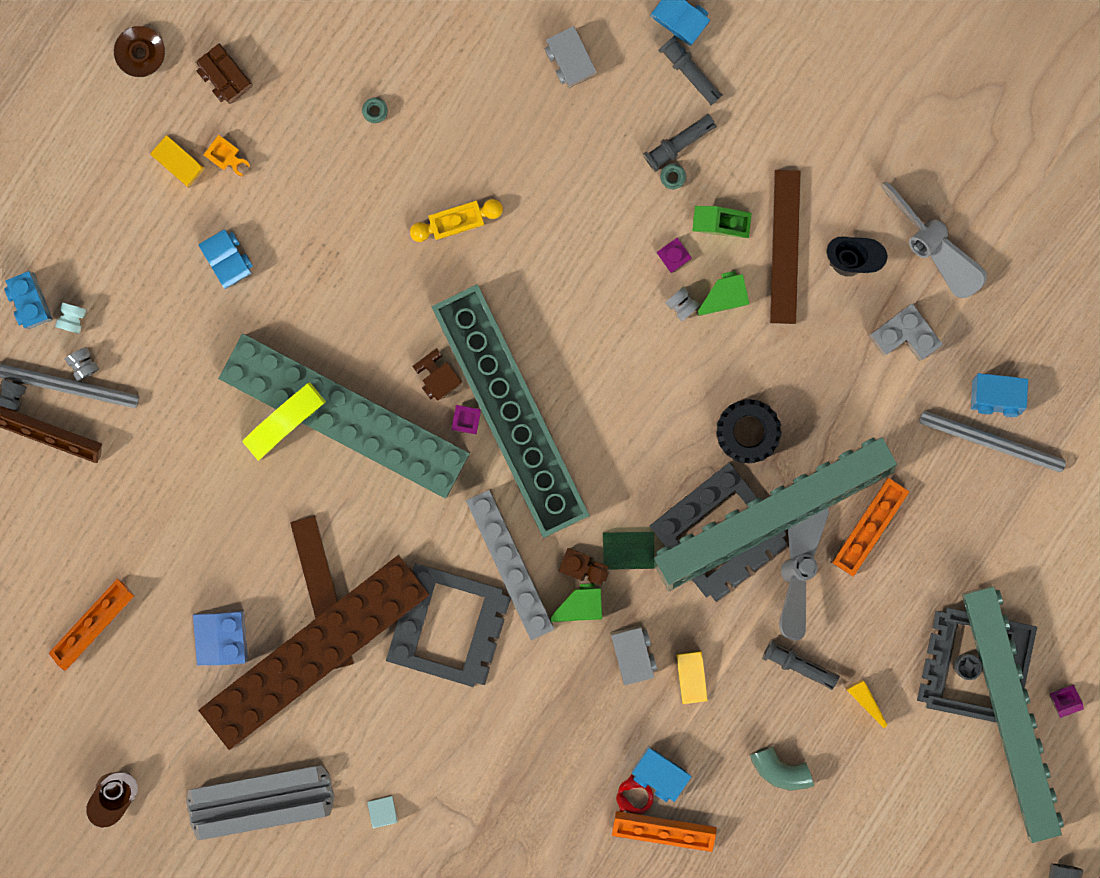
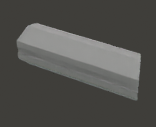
M322 765L188 789L186 804L190 825L197 840H204L329 816L334 802L331 777Z

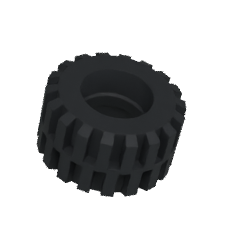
M740 400L729 405L720 415L717 422L716 437L724 453L733 460L742 463L761 462L768 456H771L776 447H778L782 435L781 423L776 412L769 405L758 400ZM745 416L757 418L764 428L762 440L751 447L741 445L734 437L736 422Z

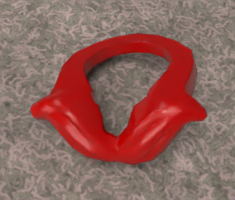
M631 774L627 780L621 783L618 789L616 801L619 806V812L626 810L633 814H642L652 806L653 792L649 785L644 788L633 780L634 776ZM645 789L649 797L647 804L640 809L634 807L623 796L622 792L624 790Z

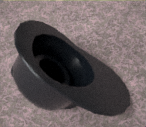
M836 237L830 241L826 250L830 266L838 274L845 277H852L858 273L877 272L885 266L888 258L885 247L880 242L870 238Z

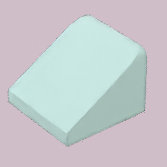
M393 796L367 802L372 828L398 822Z

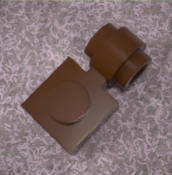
M567 548L558 572L584 581L587 574L589 575L588 581L602 586L603 581L606 582L609 566L594 561L592 566L590 564L593 557Z

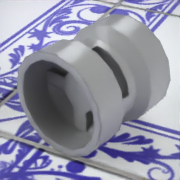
M684 286L665 302L670 309H674L677 312V317L681 322L700 306L696 299L690 298L689 291ZM685 300L686 302L679 307L678 305Z
M87 347L65 358L68 366L73 368V375L77 381L99 370L96 362L91 360V353Z

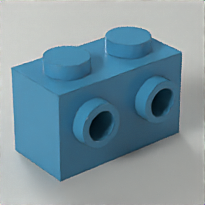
M28 271L5 280L7 287L4 290L10 302L13 301L17 310L14 311V316L19 326L23 325L25 329H31L53 320L34 272Z
M978 373L972 380L971 409L978 410L980 414L988 415L993 414V412L1003 413L1006 417H1018L1027 409L1028 379Z
M650 746L646 748L631 771L635 775L633 779L644 788L650 785L656 789L654 794L665 802L669 799L675 802L692 777L689 772Z

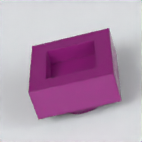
M678 238L656 252L670 273L692 259Z
M456 405L451 430L477 435L481 409Z
M1074 685L1050 693L1051 701L1060 718L1084 710L1083 703Z

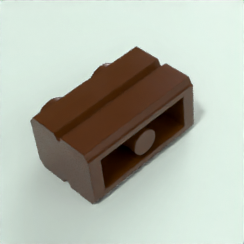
M220 43L196 61L200 67L196 70L205 83L208 80L212 82L215 86L212 92L220 102L226 100L228 104H231L253 87V84Z

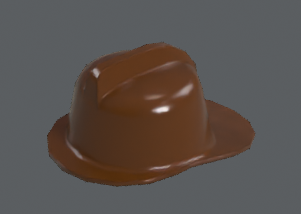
M125 772L107 773L98 780L95 791L86 806L87 817L94 826L101 828L110 827L122 818L137 795L138 785L135 778Z

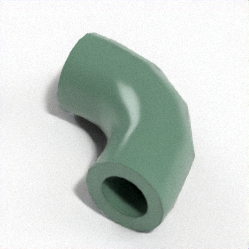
M774 746L765 747L749 754L759 775L774 787L794 791L814 786L807 763L799 765L785 764L778 758Z

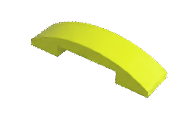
M309 382L259 424L242 442L259 461L326 401Z

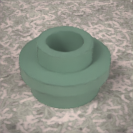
M370 98L362 107V114L370 123L382 122L388 113L386 103L380 98ZM373 106L380 108L378 115L370 113Z
M669 164L662 169L660 179L666 188L674 190L684 184L686 173L680 165ZM671 172H675L678 175V179L674 182L668 179V175Z

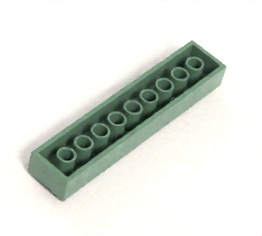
M478 284L431 306L543 538L590 516Z
M243 333L218 378L274 409H278L310 382L326 402L310 417L302 422L303 424L445 499L470 455L469 452Z
M873 437L862 443V447L859 450L853 452L850 449L839 455L837 462L830 464L829 461L816 468L814 474L810 476L807 473L802 474L793 480L794 483L791 486L785 488L782 485L770 492L771 496L762 500L759 497L747 504L748 508L744 511L734 510L725 516L726 519L719 524L716 521L711 522L702 528L703 531L700 534L694 536L691 533L679 540L680 544L672 549L668 545L657 551V556L654 557V566L668 592L893 474L897 463L884 439L876 440Z

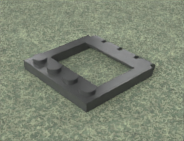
M727 463L649 526L665 546L670 545L672 549L680 544L676 539L679 534L732 492L736 491L746 505L757 499V497L733 466ZM783 531L730 559L709 577L706 578L705 574H702L692 579V581L706 598L711 595L718 602L730 592L724 583L729 581L735 588L750 576L745 569L747 565L755 572L770 560L765 553L767 549H769L773 556H776L788 546L782 538L786 533Z
M415 563L413 573L430 595L398 619L386 661L470 687H474L475 683L485 685L490 668L481 665V661L492 663L497 643L488 641V638L490 636L499 639L505 619L495 615L496 612L507 613L511 597L503 595V589ZM436 583L485 597L463 670L414 656Z
M947 607L945 612L935 611L932 628L941 630V634L931 633L927 653L936 655L935 660L925 659L922 678L931 680L930 685L920 683L917 701L925 702V707L928 709L996 722L994 711L991 707L943 698L958 623L969 626L970 623L966 611ZM1009 621L1010 629L1006 631L1009 640L1013 639L1017 654H1014L1013 657L1015 664H1020L1024 679H1020L1022 689H1025L1037 626Z

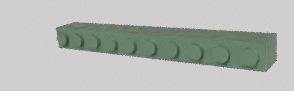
M989 585L961 593L979 660L982 664V671L1028 840L1031 843L1061 836L1060 828L1064 827L1060 812L1056 813L1053 804L1057 803V797L1054 788H1049L1047 778H1051L1047 763H1042L1040 754L1044 753L1040 738H1035L1033 729L1037 728L1034 714H1029L1027 704H1030V698L1027 689H1022L1020 679H1024L1020 664H1015L1013 657L1014 654H1017L1013 639L1009 640L1006 630L1010 629L1007 615H1002L1000 605L1003 604L1000 590H995L994 586Z

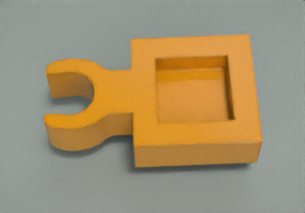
M220 135L215 138L204 153L206 158L224 171L229 165L232 166L233 171L241 177L244 175L238 171V165L244 163L250 168L249 162L236 157L240 150Z

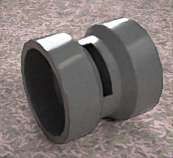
M2 379L0 384V406L19 411L21 405L19 398L25 394L27 387Z
M963 653L956 657L954 670L961 678L973 680L981 674L982 664L976 656L970 653Z

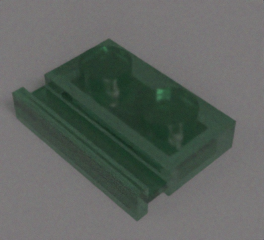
M654 531L603 532V564L609 566L608 570L655 569Z

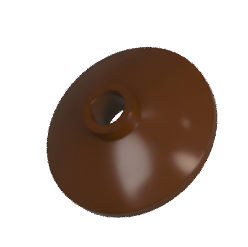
M134 26L123 31L117 38L114 45V58L124 73L133 77H147L161 67L165 58V46L161 37L154 30L144 26ZM140 48L145 50L143 57H137L136 55L137 50Z

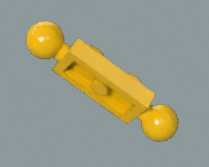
M489 199L484 203L483 207L479 208L476 200L428 216L430 224L423 222L414 223L410 228V236L416 242H424L430 234L434 233L435 240L437 241L485 226L482 218H499L503 213V206L500 201Z

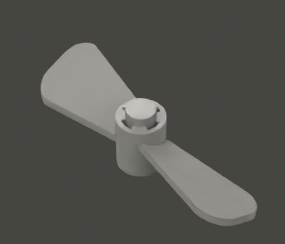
M883 182L881 187L884 192L919 229L909 240L912 251L922 258L931 256L955 296L967 298L981 289L987 281L986 271L947 239L948 231L945 224L931 219L924 225L900 194L888 182Z
M828 508L788 529L790 559L782 564L781 575L790 584L779 620V628L783 636L794 641L802 639L806 632V580L813 578L817 573V563L814 555L829 515Z

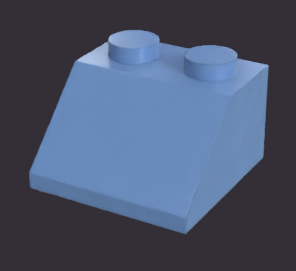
M244 610L193 614L197 665H230L248 662Z

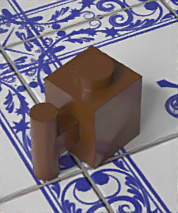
M437 348L412 367L417 374L425 369L429 371L430 375L422 380L425 384L422 389L430 400L435 397L439 401L460 386L462 381L448 362L441 367L436 365L435 361L442 357Z

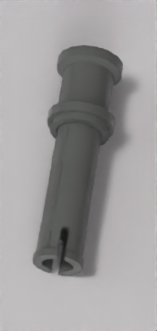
M674 35L658 51L664 53L673 63L672 67L674 70L680 69L711 106L723 94L717 90L691 60L692 54L682 48L676 41L677 37Z
M707 113L700 120L670 140L663 139L659 146L649 153L644 152L643 156L651 169L657 172L659 170L658 167L670 159H676L678 152L717 126L712 117Z
M774 639L770 640L762 657L765 661L769 659L781 665L783 670L791 669L831 690L836 686L839 679L838 674L797 655L795 649L791 648L789 650L777 644Z

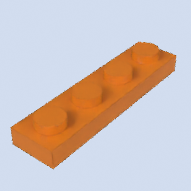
M887 477L831 563L854 577L910 491Z
M117 578L49 652V655L56 664L66 671L134 597L133 593Z
M619 811L615 812L612 836L708 852L713 851L717 827Z

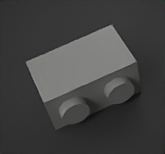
M574 26L546 39L548 46L544 50L550 62L556 61L559 69L555 72L562 85L566 83L568 88H571L596 75V70Z

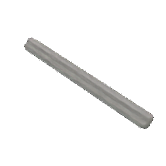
M0 364V378L131 408H137L139 403V396L136 394Z
M923 411L919 423L1057 472H1063L1066 465L1065 459L928 411Z

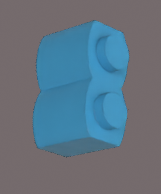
M661 0L650 15L656 22L690 47L710 22V19L707 17L709 13L699 5L693 7L687 0Z
M224 229L198 244L224 289L231 287L252 274L250 268L253 267V264L246 253L240 254L237 248L240 242L233 231L228 233Z

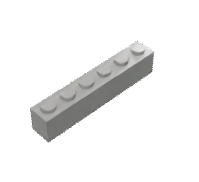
M485 491L466 500L530 640L553 631L554 626L491 491Z

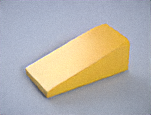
M167 135L150 153L153 158L188 188L205 169Z
M702 651L676 653L682 704L708 701Z
M860 679L845 687L883 728L887 727V723L864 680Z

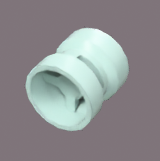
M62 302L60 311L64 315L57 319L55 327L80 334L82 326L79 318L85 317L87 309Z

